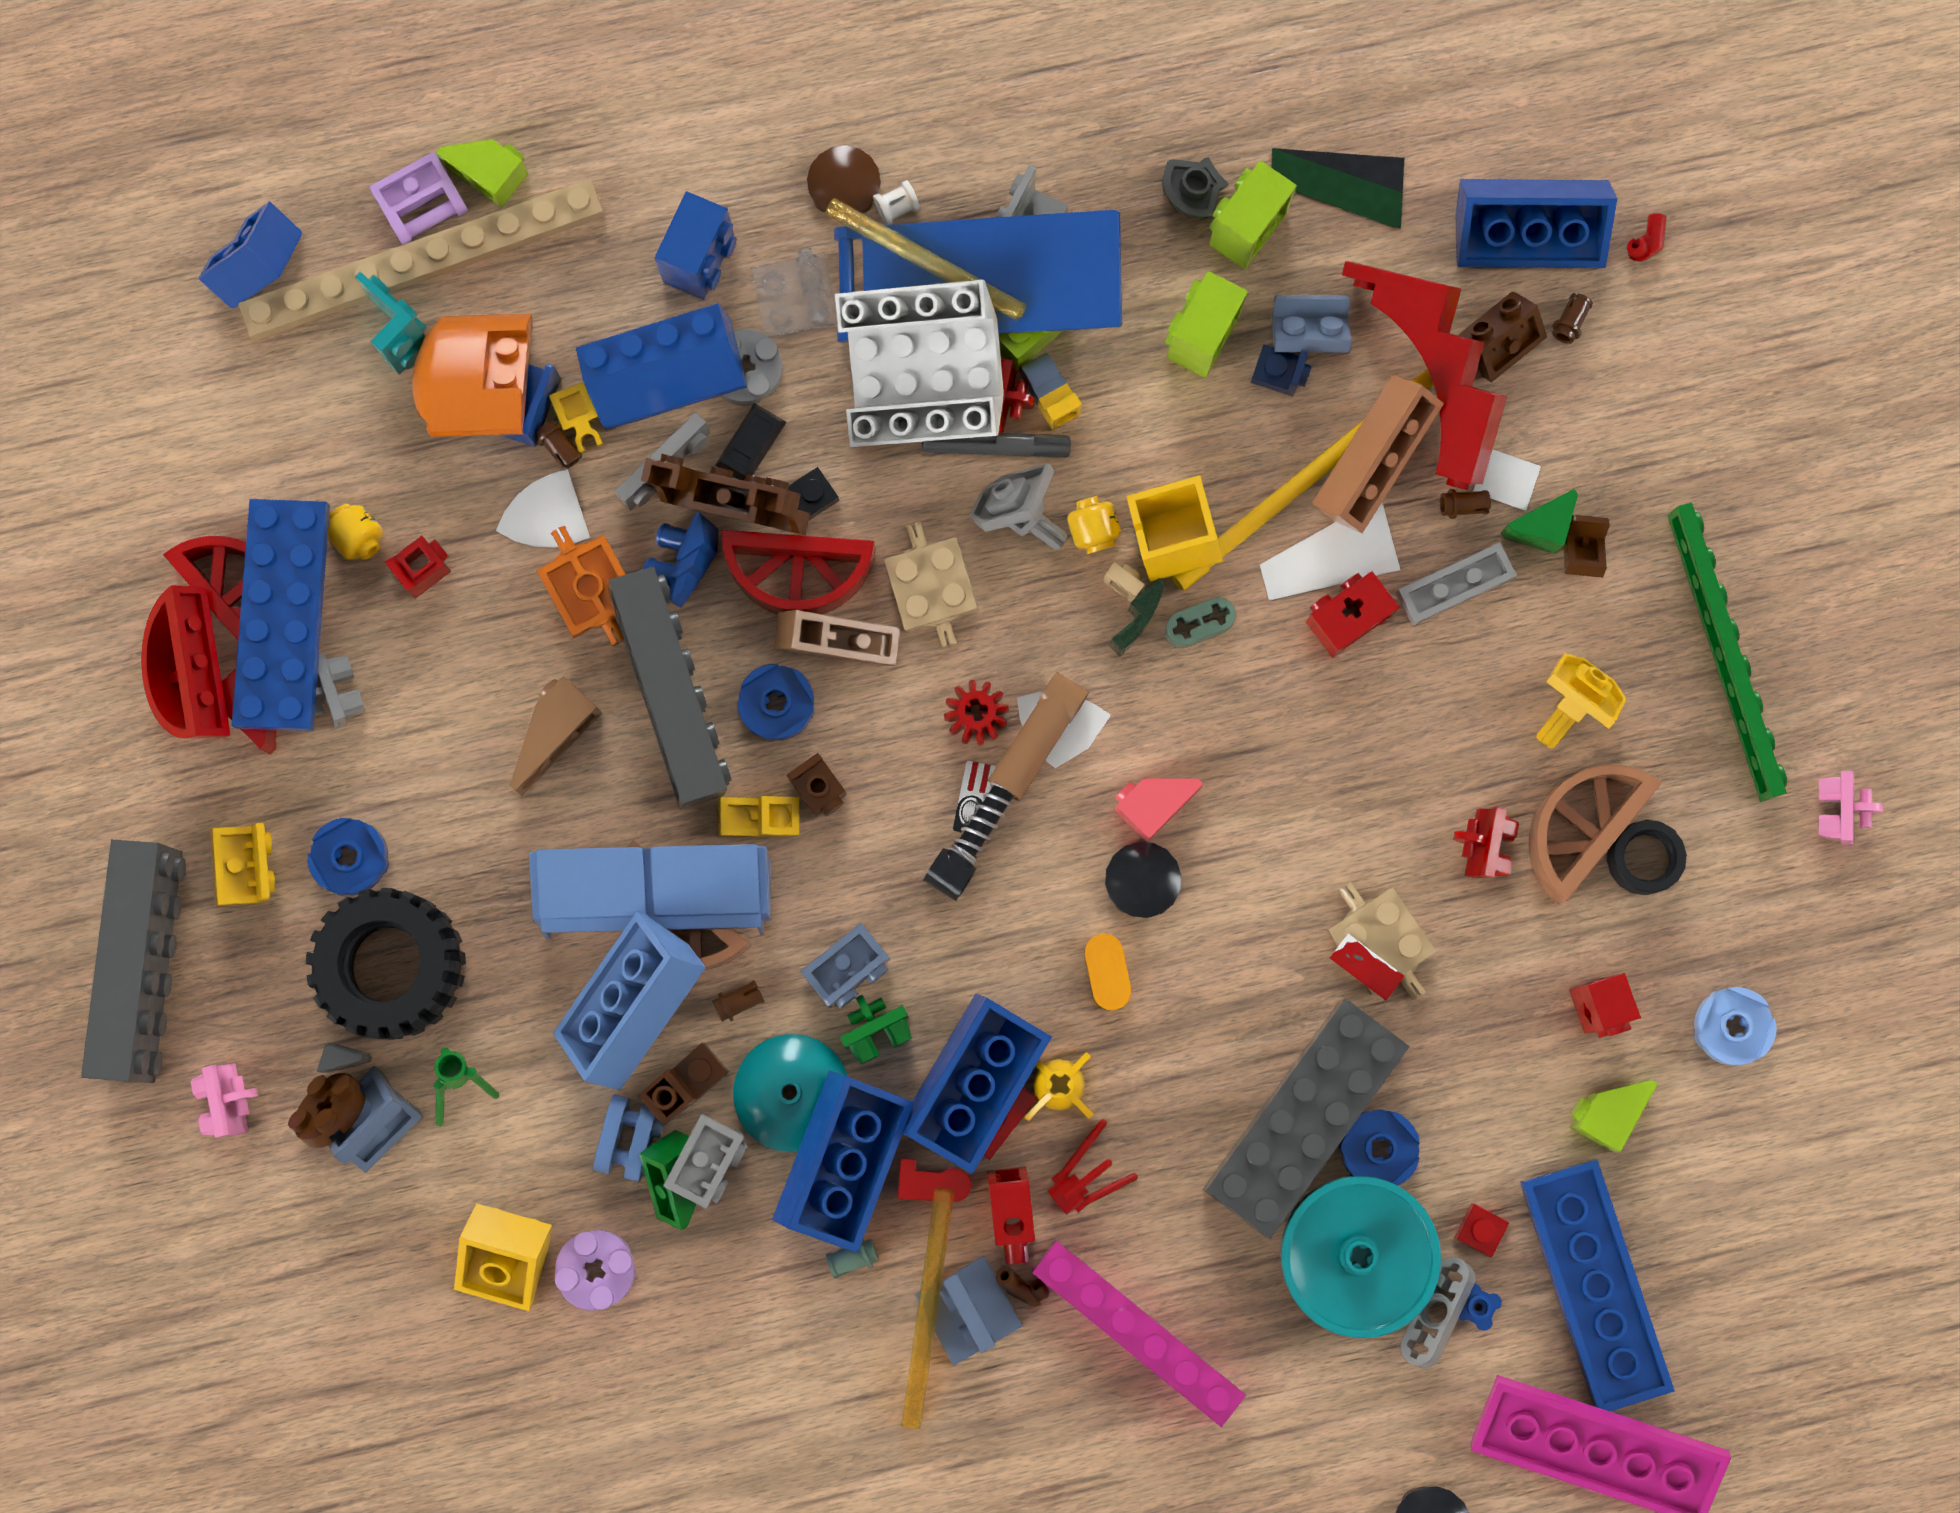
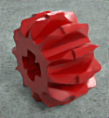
M970 680V692L968 693L959 685L955 687V693L960 700L954 698L946 699V705L954 711L945 713L944 720L948 722L957 721L951 726L949 731L951 735H956L964 730L962 735V743L968 744L973 734L976 735L978 746L984 745L983 733H987L992 740H996L998 733L993 726L999 728H1006L1007 721L998 715L1008 713L1009 706L997 704L1003 698L1002 691L999 690L991 696L988 695L991 689V683L989 682L983 684L981 691H976L975 680ZM979 705L980 711H987V715L982 713V720L974 721L973 715H966V711L971 712V706Z

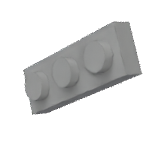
M695 412L649 458L660 461L661 454H666L684 459L690 452L692 454L697 453L708 441L707 435L710 431L707 423ZM645 462L615 490L620 502L630 511L636 505L641 507L647 503L655 492L653 485L641 481Z
M1499 542L1398 589L1396 594L1412 626L1515 579L1517 574Z

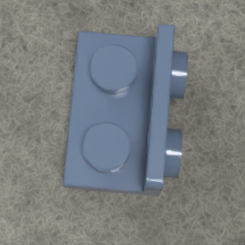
M1276 295L1274 297L1271 323L1275 352H1301V350L1307 352L1350 353L1352 340L1348 323L1349 297L1347 295Z

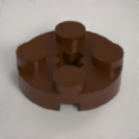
M337 1073L328 1078L324 1075L317 1076L308 1085V1094L301 1102L298 1110L289 1118V1128L309 1147L322 1148L333 1143L334 1141L329 1137L338 1130L345 1134L361 1114L365 1104V1095L360 1092V1088L364 1087L348 1073Z

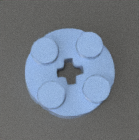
M1733 987L1717 990L1705 998L1697 1009L1694 1020L1695 1042L1710 1058L1719 1063L1730 1066L1752 1063L1766 1055L1772 1047L1777 1029L1775 1018L1772 1019L1771 1012L1768 1009L1769 1005L1765 999L1750 989ZM1738 1016L1740 1018L1739 1025L1744 1027V1032L1735 1033L1734 1036H1731L1729 1029L1726 1027V1022Z

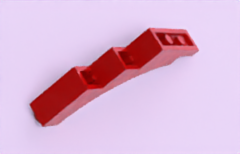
M1345 261L1342 276L1354 278L1352 286L1373 291L1370 304L1392 319L1413 342L1431 375L1437 398L1444 403L1440 409L1441 440L1435 474L1446 477V485L1468 490L1470 484L1483 485L1507 396L1472 387L1484 342L1450 333L1462 288Z

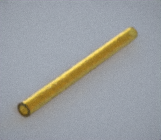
M836 198L827 207V216L947 283L981 280ZM985 282L994 309L1015 321H1019L1026 310V304Z
M935 1188L901 1422V1426L907 1429H920L955 1192L945 1188Z

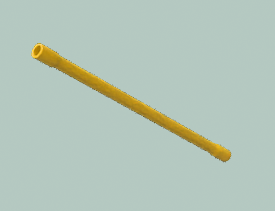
M1427 368L1412 380V382L1423 385L1427 390L1434 387ZM1364 420L1219 536L1218 542L1222 556L1225 557L1331 471ZM1215 564L1170 577L1174 584L1181 591L1185 592L1206 575Z

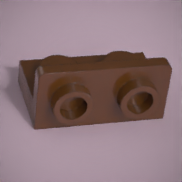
M1516 292L1509 293L1459 334V336L1484 342L1478 367L1481 376L1491 383L1547 338L1538 305Z

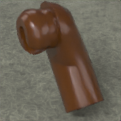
M1002 1267L996 1273L997 1283L1008 1294L1031 1307L1042 1305L1041 1301L1050 1294L1043 1281L1035 1279L1028 1285L1010 1267Z

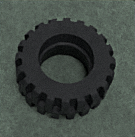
M381 888L380 891L367 889L359 891L358 897L354 899L347 896L338 902L339 909L336 912L328 911L322 917L321 921L325 923L321 931L314 930L310 941L315 942L313 953H306L305 964L312 966V974L306 977L308 986L314 988L317 993L313 999L319 1008L325 1009L328 1012L327 1018L334 1024L345 1027L348 1032L369 1038L403 1039V1036H415L424 1032L427 1025H435L444 1017L442 1012L446 1007L452 1008L457 1000V997L453 996L457 986H463L465 976L460 973L461 965L466 964L465 953L460 951L459 944L463 941L459 932L453 929L451 926L452 920L446 913L437 909L436 905L407 891L403 892L394 888ZM381 928H397L405 931L416 941L420 951V969L414 984L404 995L390 1001H377L362 993L356 983L353 969L355 955L361 943L370 934Z

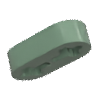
M1217 597L1179 611L1172 615L1167 622L1166 638L1170 644L1177 648H1187L1221 635L1233 625L1236 616L1235 608L1227 599ZM1213 607H1217L1219 612H1227L1228 615L1225 616L1222 625H1219L1217 620L1204 624L1203 619L1208 618L1212 614ZM1178 621H1182L1184 626L1197 622L1198 627L1190 630L1189 638L1184 639L1182 634L1175 635L1173 633L1177 628Z

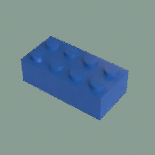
M829 1070L772 1220L793 1231L858 1253L914 1102Z

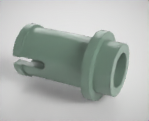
M863 1239L858 1253L842 1249L826 1254L830 1271L835 1279L865 1266L871 1269L873 1268V1263L879 1261L872 1239L866 1241Z

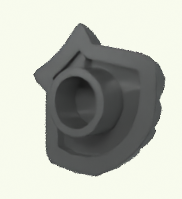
M1209 157L1204 158L1200 163L1176 159L1167 161L1162 181L1163 192L1176 211L1200 220L1207 219L1213 214L1219 191L1229 185L1217 172Z

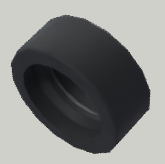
M1644 820L1632 823L1625 828L1608 849L1607 864L1611 876L1620 887L1633 894L1650 895L1667 890L1678 882L1685 870L1687 853L1683 840L1673 828L1663 822ZM1642 835L1653 836L1666 847L1669 856L1668 867L1664 874L1657 879L1642 880L1632 875L1627 869L1624 860L1625 849L1628 843L1635 837Z

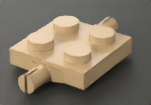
M916 522L914 525L918 537H916L912 524L906 526L912 548L908 549L905 553L886 558L884 561L905 632L909 633L922 628H936L941 648L946 649L949 648L946 633L951 647L957 645L951 623L961 616L977 612L979 609L957 537L938 543H927L922 523Z
M1352 882L1348 883L1345 887L1339 889L1338 892L1351 910L1342 921L1327 931L1338 946L1347 934H1350L1403 974L1405 977L1402 979L1401 984L1411 997V1000L1418 998L1419 996L1411 986V983L1419 995L1425 993L1426 990L1423 989L1413 972L1422 961L1436 953V949L1393 887L1376 898L1364 901ZM1345 887L1348 889V891H1349L1350 894L1352 895L1353 899L1351 898V896L1349 895V893L1346 891ZM1365 985L1371 995L1375 993Z

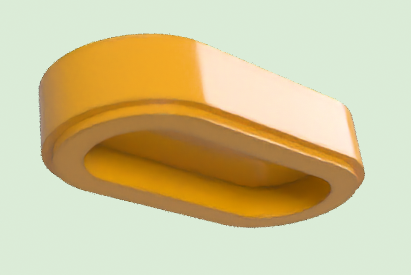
M1106 933L1097 934L1088 941L1084 950L1092 996L1100 1008L1107 1011H1116L1124 1007L1131 997V985L1122 944L1115 936Z

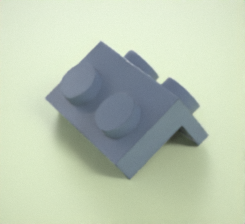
M860 923L800 972L829 1008L837 1004L841 1009L858 995L855 988L866 979L872 984L889 970L885 964L891 959L863 924Z

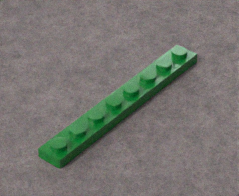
M1692 502L1679 505L1667 515L1759 800L1763 802L1787 793L1785 788L1787 786V776L1784 768L1777 764L1773 752L1775 749V739L1771 730L1765 727L1761 715L1763 713V702L1759 693L1753 690L1749 678L1751 677V666L1748 658L1741 654L1739 648V629L1736 622L1730 619L1726 608L1728 603L1727 592L1724 585L1718 583L1714 571L1716 559L1712 549L1706 546L1703 537L1704 522L1699 512H1695Z

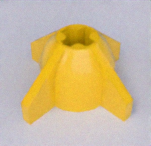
M1085 1052L1075 1064L1061 1059L1048 1061L1046 1064L1038 1060L1035 1066L1038 1071L1033 1082L1034 1093L1038 1098V1102L1029 1110L1024 1118L1030 1121L1043 1106L1056 1111L1070 1109L1075 1106L1087 1119H1090L1094 1114L1080 1100L1084 1093L1085 1082L1083 1074L1079 1069L1091 1056Z

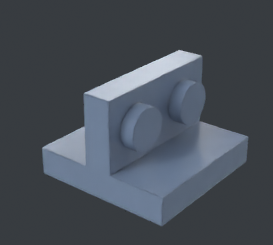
M375 1066L359 1080L364 1087L360 1088V1092L365 1095V1104L358 1119L345 1134L338 1130L329 1137L334 1141L329 1144L334 1157L345 1166L350 1161L353 1162L365 1173L423 1117L418 1108L392 1088L385 1074Z
M985 1256L978 1258L915 1294L953 1366L979 1351L981 1353L995 1346L996 1341L1023 1327L1005 1292L997 1283L996 1276Z

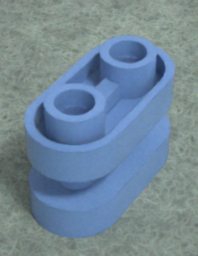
M614 1094L607 1110L595 1155L593 1171L610 1175L614 1164L625 1166L624 1179L640 1182L645 1173L639 1153L652 1145L654 1137L660 1138L664 1126L644 1103L640 1112L629 1110V1097ZM625 1125L635 1128L629 1151L619 1149Z

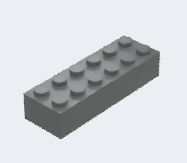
M653 566L610 579L609 595L680 810L724 796L727 791L726 786L730 785L729 782L732 781L725 759L719 761L717 759L714 749L718 748V736L713 722L705 723L702 713L706 712L707 703L701 686H693L690 676L694 675L695 667L689 649L681 650L678 640L682 639L681 634H683L676 611L672 613L668 611L666 604L670 603L669 597L671 595L664 574L657 576Z
M111 839L81 1078L154 1083L155 1075H159L161 1071L162 1054L158 1052L160 1036L165 1034L167 1027V1015L163 1013L165 997L169 996L172 986V978L168 974L169 959L174 957L177 944L176 936L173 935L174 919H178L181 912V899L177 894L179 881L183 880L186 871V862L182 858V851L160 843Z
M1347 999L1339 1001L1202 1190L1263 1236L1271 1239L1410 1046Z

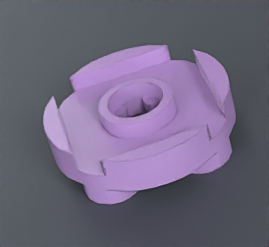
M606 1230L582 1232L566 1242L560 1250L555 1264V1284L560 1289L563 1297L580 1309L589 1311L606 1309L621 1301L628 1294L634 1283L636 1271L631 1250L621 1237ZM597 1259H600L603 1262L601 1269L606 1272L603 1278L596 1277L592 1281L588 1278L589 1272L585 1269L587 1262L593 1264Z

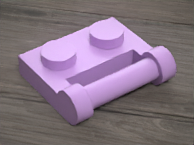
M435 151L369 186L402 245L412 242V238L455 214L461 216L469 212ZM446 193L449 198L447 202L406 224L402 223L401 216Z

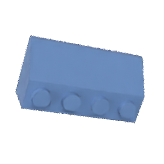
M636 911L553 1034L585 1082L621 1090L706 967L689 944L643 912Z

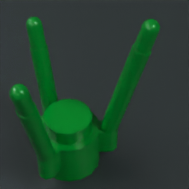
M448 1048L441 1050V1055L437 1058L434 1065L435 1074L438 1078L434 1083L436 1090L435 1118L437 1126H442L444 1123L445 1090L447 1088L457 1089L466 1084L468 1080H472L493 1099L499 1098V1092L484 1080L475 1068L468 1067L465 1058L460 1053L450 1051Z

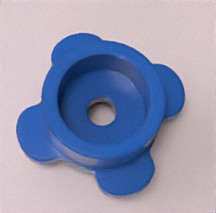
M1474 1284L1458 1319L1462 1321L1469 1320L1475 1323L1479 1330L1485 1331L1490 1329L1493 1324L1491 1318L1495 1310L1499 1309L1502 1305L1500 1296L1495 1293L1488 1294L1482 1291L1478 1284ZM1477 1303H1480L1482 1305V1309L1480 1311H1477L1475 1309V1305Z

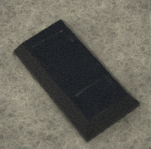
M754 403L715 466L733 471L732 476L738 480L744 481L745 474L754 475L785 426L786 421Z

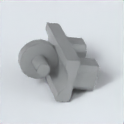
M324 653L319 654L318 677L322 687H317L315 716L324 713L321 702L326 700L335 729L347 726L346 719L365 711L364 704L358 689L340 695L337 694L334 684L354 678L348 656L326 659Z

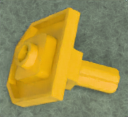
M1564 653L1546 681L1563 696L1556 703V710L1537 732L1536 738L1548 748L1553 749L1575 722L1579 723L1587 713L1610 729L1616 722L1627 699L1615 680L1583 657Z

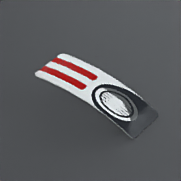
M974 761L966 762L953 825L954 831L962 833L961 828L967 827L970 823L968 817L974 816L977 812L976 805L983 803V794L989 793L991 790L988 779L996 766Z

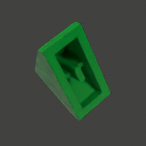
M1572 489L1508 523L1501 531L1502 536L1506 540L1556 554L1565 545L1578 498L1576 490Z

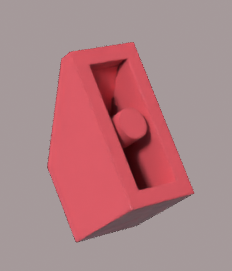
M1143 778L1137 785L1130 781L1115 796L1119 803L1114 811L1145 842H1148L1201 789L1203 783L1199 779Z

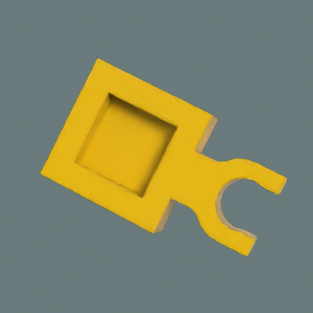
M584 382L549 395L563 431L566 432L575 428V443L579 453L586 452L582 441L587 435L595 437L597 446L604 445L600 434L590 424L591 421L599 417Z

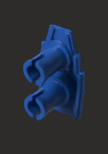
M696 512L688 530L664 523L657 531L656 542L659 547L678 551L675 565L656 560L655 558H649L643 569L654 566L657 576L664 574L668 587H670L671 597H669V600L680 608L689 598L691 592L694 591L717 554L718 528L700 512Z

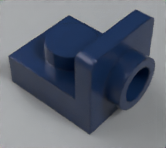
M1263 344L1251 383L1293 397L1297 386L1305 387L1312 366L1305 364L1309 352L1301 350L1298 356L1289 352H1275L1274 347Z

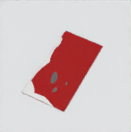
M1347 934L1330 957L1332 961L1385 1001H1387L1405 977L1350 934Z

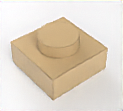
M1115 562L1105 573L1103 581L1132 604L1140 597L1145 586L1141 582V575L1136 570L1126 564L1120 567Z

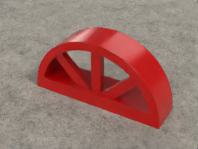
M722 530L723 552L735 582L750 600L774 614L792 610L825 614L835 610L850 600L863 586L871 571L876 548L873 540ZM736 554L769 556L771 558L750 576L746 577L737 563ZM792 558L789 600L774 597L756 587ZM804 559H807L834 589L833 591L818 598L801 601ZM825 561L858 563L849 578L843 582Z
M203 536L182 542L164 553L163 556L190 586L206 587L210 610L238 641L241 608L233 607V605L242 598L243 580L224 596L223 589L227 554L245 556L246 542L226 536ZM213 555L211 580L194 563L195 560Z
M171 585L159 596L152 607L143 635L141 669L144 690L150 709L163 729L175 737L195 739L231 736L207 589L201 586Z

